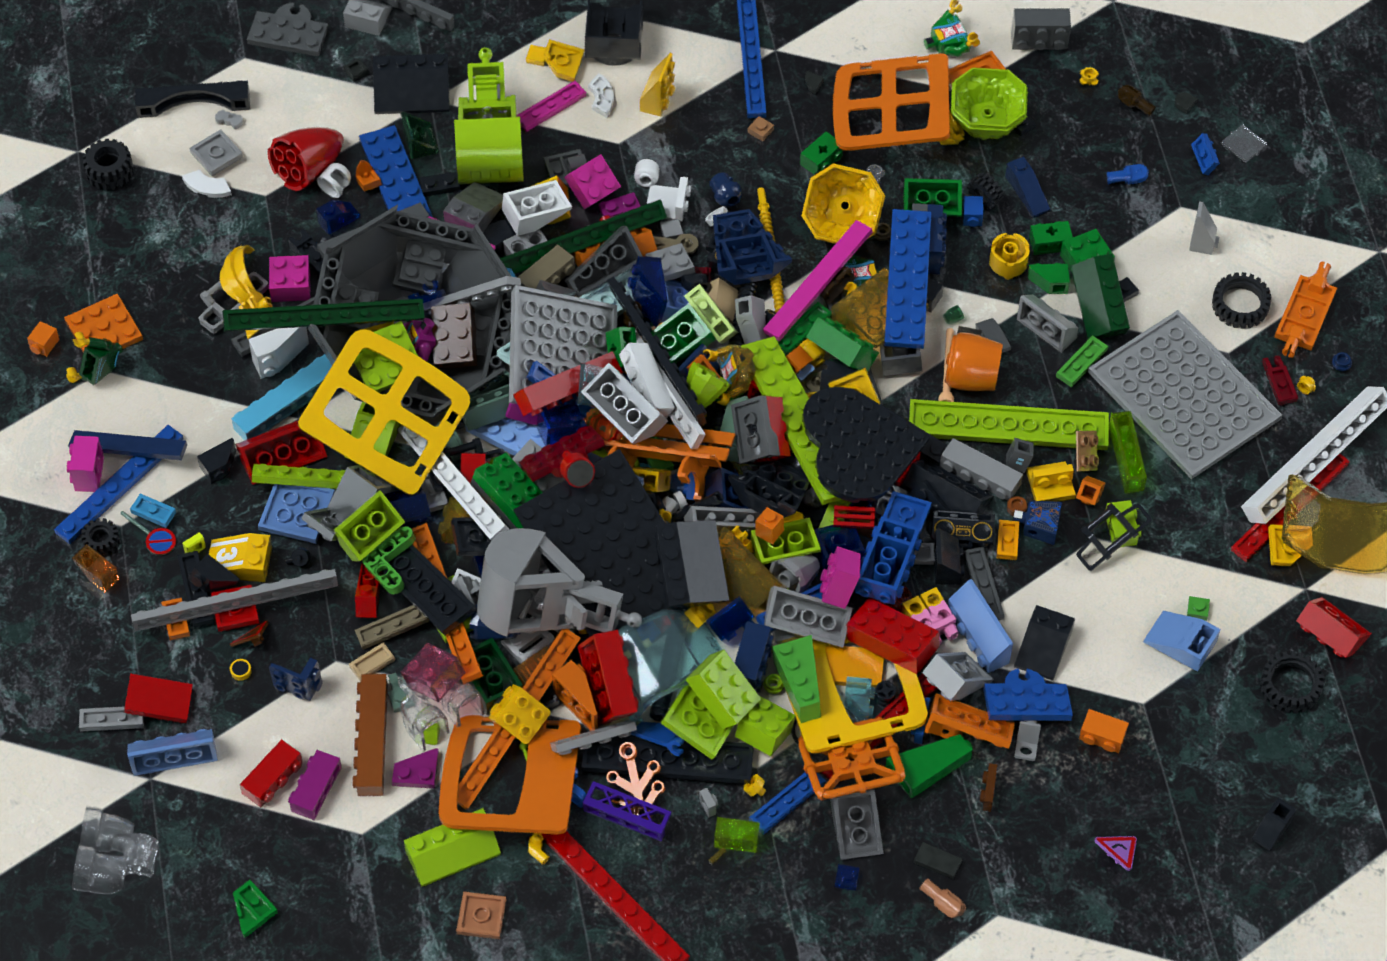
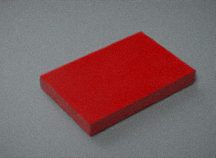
M130 674L124 713L187 723L193 684Z

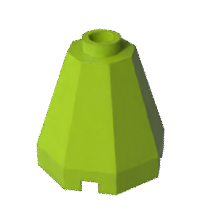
M693 362L687 376V383L689 385L687 388L689 391H694L698 399L696 401L698 405L702 404L706 408L726 392L730 383L723 377L718 378L717 373L700 363Z

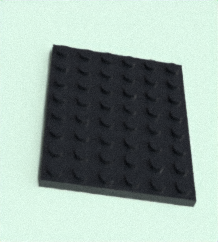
M618 449L593 464L595 475L588 485L576 488L564 480L515 508L513 512L524 529L546 532L545 536L585 575V582H591L592 580L596 582L599 580L603 584L602 587L622 593L623 599L620 611L628 614L633 612L640 614L642 623L639 627L668 611L654 532L656 525L665 524L623 453ZM543 554L541 555L550 573L560 572ZM585 603L581 605L586 610L596 613L598 603ZM605 607V616L610 617L612 607ZM619 620L615 630H618L619 635L624 637L639 627L632 628L627 622ZM585 626L589 637L594 634L603 633Z

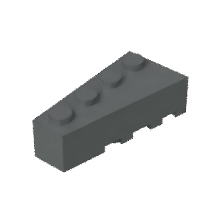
M621 226L564 281L569 289L576 291L574 297H580L605 283L611 277L621 274L645 259L627 226Z

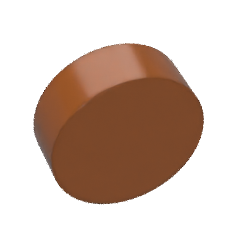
M1014 496L1008 500L1007 511L1010 515L1014 516L1015 510L1027 511V502L1024 498Z

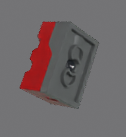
M761 395L731 405L739 464L762 465L791 456L789 442L785 440L784 436L787 428L786 422L782 420L781 416L784 411L782 397Z

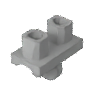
M470 576L458 577V582L454 586L476 605L480 590L477 579L471 581Z

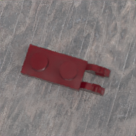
M1280 355L1274 357L1275 368H1272L1269 358H1263V367L1278 405L1297 402L1298 395Z

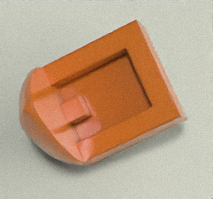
M361 160L356 169V179L363 191L373 190L381 186V179L373 170V167L367 161Z

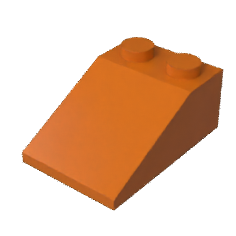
M570 660L552 674L553 689L558 699L590 731L598 729L597 711L586 678V672L580 664L576 665Z

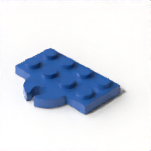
M1019 668L1009 672L1004 683H984L983 690L989 720H1072L1073 713L1067 684H1046L1044 678L1031 669H1026L1025 678L1027 680H1021L1019 678Z

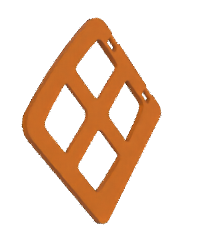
M944 53L921 57L912 56L866 63H850L840 67L836 73L833 95V123L836 145L843 150H860L947 140L950 137L948 56ZM929 60V62L918 63V61ZM927 70L929 91L910 94L896 93V71ZM882 73V94L879 97L849 99L850 85L853 77ZM930 104L929 120L926 128L896 131V109L899 106ZM868 109L882 110V132L880 134L851 135L849 112Z

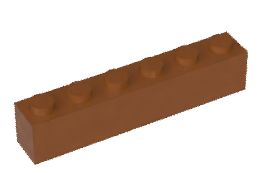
M361 674V682H357V695H360V700L356 701V713H359V719L355 720V731L359 732V736L354 740V748L358 750V757H354V769H357V776H353V788H357L358 796H383L388 691L386 674Z

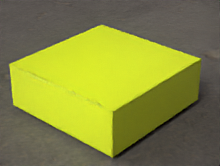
M200 532L183 542L185 553L200 552L206 548L204 537Z

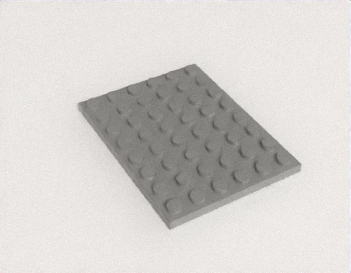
M1179 310L1088 368V373L1191 479L1282 419V414Z

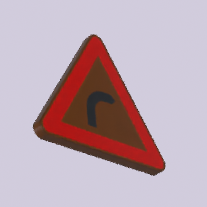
M266 620L230 643V646L232 647L250 640L255 647L262 644V641L265 640L262 634L269 621Z

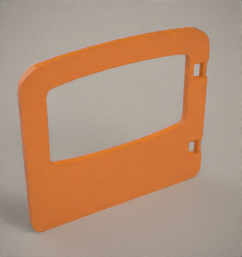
M468 715L458 719L450 736L442 772L439 798V819L442 824L453 829L543 834L565 833L568 828L579 747L571 749L572 752L569 754L560 755L552 751L550 743L581 734L580 723L575 720L558 721L546 719L528 743L526 772L517 810L512 815L465 813L457 810L460 772L470 734L472 732H494L498 726L496 723H494V726L482 725V722L493 721L488 717L480 715ZM547 725L559 726V728L548 729Z

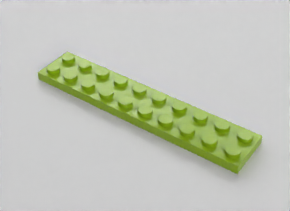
M775 336L739 346L738 353L741 355L743 352L745 357L743 362L762 396L782 397L784 411L781 416L782 420L786 422L787 428L784 436L787 442H789L794 455L821 504L824 505L841 500L826 490L818 479L819 475L815 468V460L819 447L808 438L802 422V413L809 397ZM749 351H750V353H751V357H752V360H753V364H754L755 370H754V368H753V366H752V363H751Z
M910 399L909 422L937 439L952 440L954 438L965 441L1012 444L1014 438H1018L1038 446L1076 448V431L1097 430L1099 439L1097 450H1108L1109 412Z

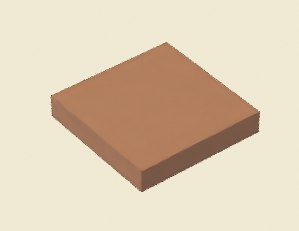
M463 892L456 930L457 934L500 939L506 897Z

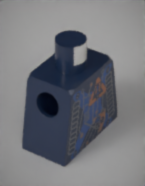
M1030 501L1027 512L1015 510L1013 521L1025 524L1023 532L1025 536L1054 545L1062 502Z

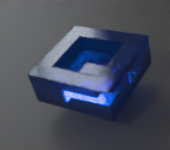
M838 864L835 887L856 891L860 868Z

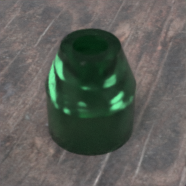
M955 305L944 313L943 318L947 324H951L964 319V315L960 307Z

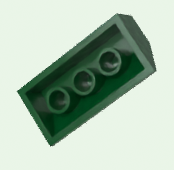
M1113 254L1095 256L1072 265L1071 271L1087 340L1092 335L1099 339L1126 334L1130 326Z

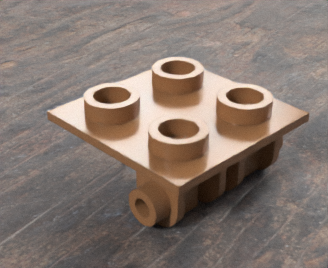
M1097 430L1076 431L1077 471L1097 470L1099 464Z

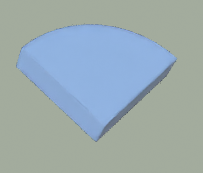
M808 364L796 376L802 382L815 368Z

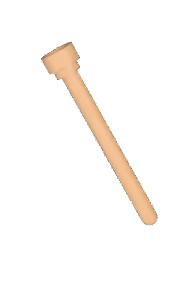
M952 328L946 330L943 392L939 395L938 401L954 402L951 387L948 386V383H945L947 354L950 351L954 335Z

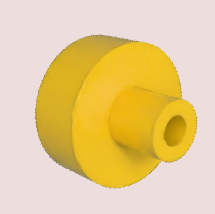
M758 774L751 777V784L747 783L744 785V791L750 796L756 794L763 796L766 792L763 788L764 779Z

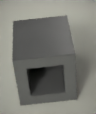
M1014 438L1006 453V466L1025 473L1033 458V443Z

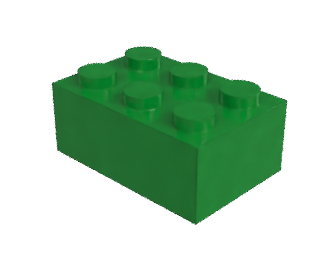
M818 317L806 338L849 367L858 370L866 368L868 372L879 354L878 351L873 349L875 345L867 340L860 339L859 334L845 329L846 326L837 320L834 321L828 317L826 319Z

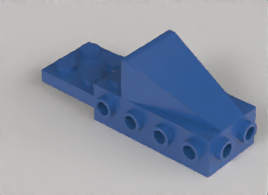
M895 491L892 492L883 517L881 516L878 526H874L871 536L873 539L868 541L865 550L867 554L860 561V578L856 584L855 593L893 605L897 597L901 598L904 590L902 584L908 581L911 567H913L916 555H914L915 550L919 551L922 539H919L932 502Z

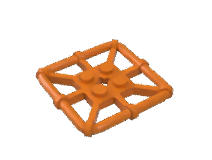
M877 717L854 722L853 724L859 726L884 720V718ZM801 735L798 742L804 761L803 768L809 776L817 798L825 800L858 792L863 794L866 793V790L902 782L906 777L905 769L898 753V744L894 742L892 735L884 737L886 747L871 750L869 746L873 740L820 752L827 755L829 760L818 763L812 762L810 753L806 749ZM891 756L896 770L878 765L874 759ZM832 769L834 775L824 787H821L817 773ZM875 773L884 778L863 782L861 776ZM855 778L856 784L834 789L840 781Z

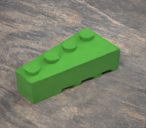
M812 635L772 646L773 663L800 722L804 723L820 718V697Z

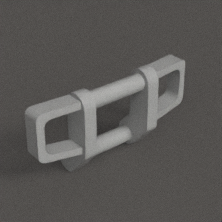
M252 272L248 275L251 282L256 280L262 285L257 290L258 292L264 294L269 289L268 282L258 273ZM220 281L208 291H203L200 294L201 299L208 308L199 316V322L213 334L224 327L222 312L225 309L212 298L222 289ZM238 303L231 310L239 309L241 304ZM212 313L222 319L215 325H211L206 321Z

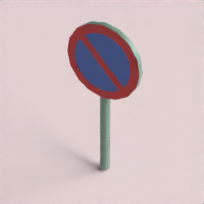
M121 511L120 514L148 534L145 543L151 553L166 555L174 549L176 538L171 530L157 528L150 532L124 511Z

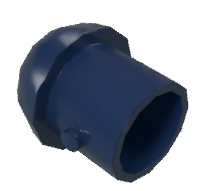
M721 172L711 179L709 186L715 194V201L720 206L731 208L740 202L742 198L741 186L737 182H733V178L727 173Z

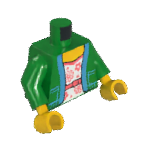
M951 0L949 4L951 9H947L931 27V36L924 39L926 49L936 47L938 53L960 57L964 53L969 52L971 46H979L980 40L975 32H971L968 35L958 15H954L955 12L959 13L963 9L962 5L958 4V0Z

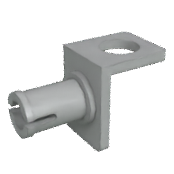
M1024 720V722H1020L1015 758L1035 761L1041 728L1040 724H1036L1037 720ZM1028 748L1032 753L1025 755L1021 753L1020 749Z

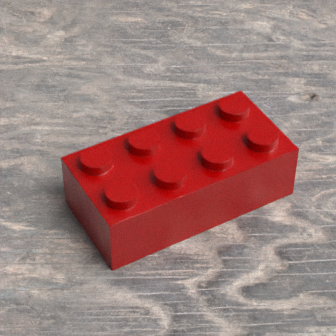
M870 597L846 624L847 640L915 674H918L939 648L938 630Z

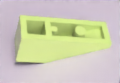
M700 284L684 295L719 343L724 344L738 333Z

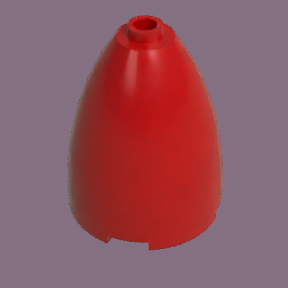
M308 127L287 132L274 138L271 147L268 148V160L273 173H278L280 178L285 181L284 186L291 190L299 191L316 181L321 173L330 164L335 162L343 146V135L331 128Z

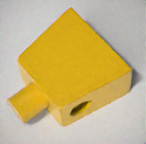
M631 467L636 475L644 476L643 488L645 491H669L671 470Z

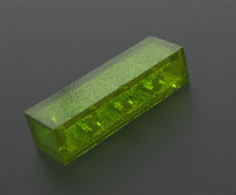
M1131 411L1111 413L1109 430L1124 493L1144 491L1147 476Z

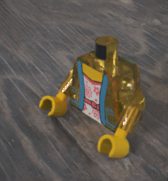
M727 345L717 348V351L710 349L703 351L704 354H710L707 359L709 362H715L717 357H720L718 361L723 378L730 383L727 389L728 393H723L717 398L721 399L717 402L718 404L726 406L731 397L734 399L748 391L756 373L753 363L754 354L750 349L742 348L740 345Z

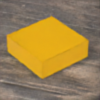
M530 45L526 63L544 66L546 61L543 57L546 47Z

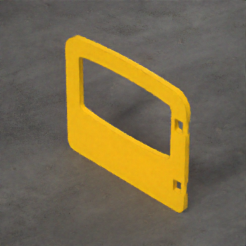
M846 634L844 644L851 643V641L847 640ZM812 640L821 717L801 723L789 698L806 749L810 753H820L840 746L844 747L893 735V733L914 730L926 723L928 711L917 675L893 663L903 687L909 712L905 715L864 725H854L840 699L829 668L825 649L830 644ZM903 723V726L895 728L891 726L892 724ZM839 737L840 741L829 744L828 740Z

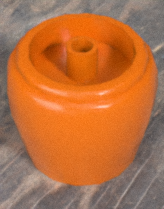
M960 332L957 335H953L950 351L947 354L945 383H948V386L953 389L963 391H995L1003 344L971 333Z

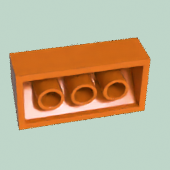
M640 227L630 231L644 259H646L645 254L657 250L650 229ZM605 241L571 253L577 266L579 267Z

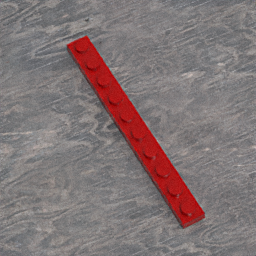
M567 831L562 834L540 833L547 845L661 961L689 960V955Z

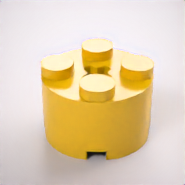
M1007 233L998 235L993 240L989 265L992 270L1007 280L1021 275L1028 266L1030 253L1028 241L1023 236L1015 233L1013 235H1007Z

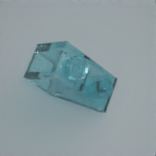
M847 676L844 705L859 721L872 718L874 705H869L870 699L874 700L875 687H871L872 679Z

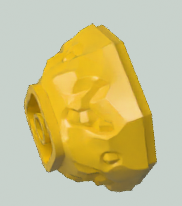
M832 164L810 178L801 216L815 239L836 244L856 220L872 228V233L868 237L870 238L877 233L885 194L871 172ZM843 202H847L849 204V207L847 209L842 208Z

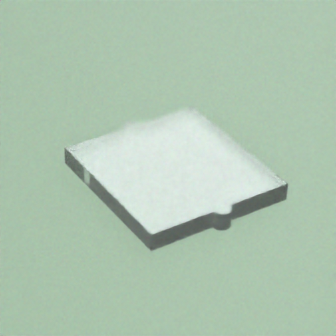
M1241 125L1234 132L1231 131L1230 135L1221 143L1245 163L1252 157L1258 156V153L1267 146L1266 142L1244 125Z

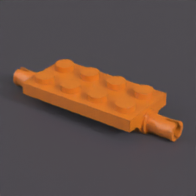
M1320 262L1316 274L1310 277L1300 275L1274 336V338L1286 342L1282 350L1284 356H1287L1290 350L1288 357H1294L1297 346L1312 351L1337 290V287L1331 286L1327 282V275L1331 269L1329 263L1324 268L1325 262Z

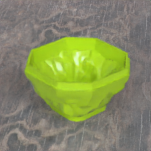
M971 68L952 83L951 114L972 137L982 140L1001 138L1008 135L1016 126L1026 120L1028 87L1010 70Z

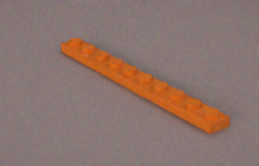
M425 523L412 528L415 535L413 546L447 578L428 524ZM462 622L449 632L446 638L463 684H466L483 675L464 622Z
M561 629L522 689L540 701L553 681L552 674L563 666L580 640V637L568 629ZM498 725L459 783L457 804L468 810L515 739L502 726Z

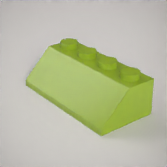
M483 808L475 812H472L486 814ZM440 825L404 840L405 852L421 887L501 855L494 831L453 829Z

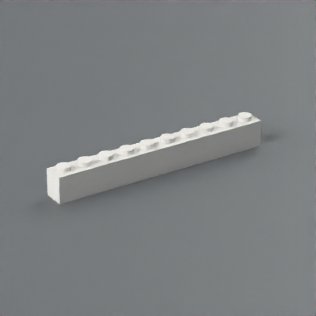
M1367 386L1241 506L1249 522L1266 524L1387 409V392L1384 387Z

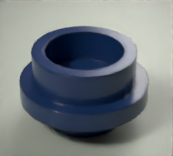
M1340 352L1333 357L1332 365L1338 371H1347L1352 365V360L1347 353Z

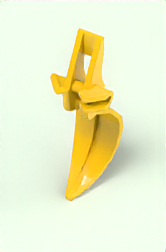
M249 245L236 247L226 256L220 271L221 286L231 298L241 304L239 309L272 307L271 298L263 297L260 292L256 291L246 271L244 254H251L254 251ZM245 330L247 338L250 339L260 330Z

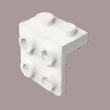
M680 177L679 188L658 185L650 186L647 204L661 199L667 218L663 220L679 219V221L683 222L684 212L688 211L689 201L686 200L691 194L688 177Z

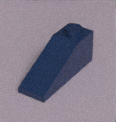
M1023 156L1007 163L1005 177L1032 217L1035 218L1049 212L1048 202L1033 169Z

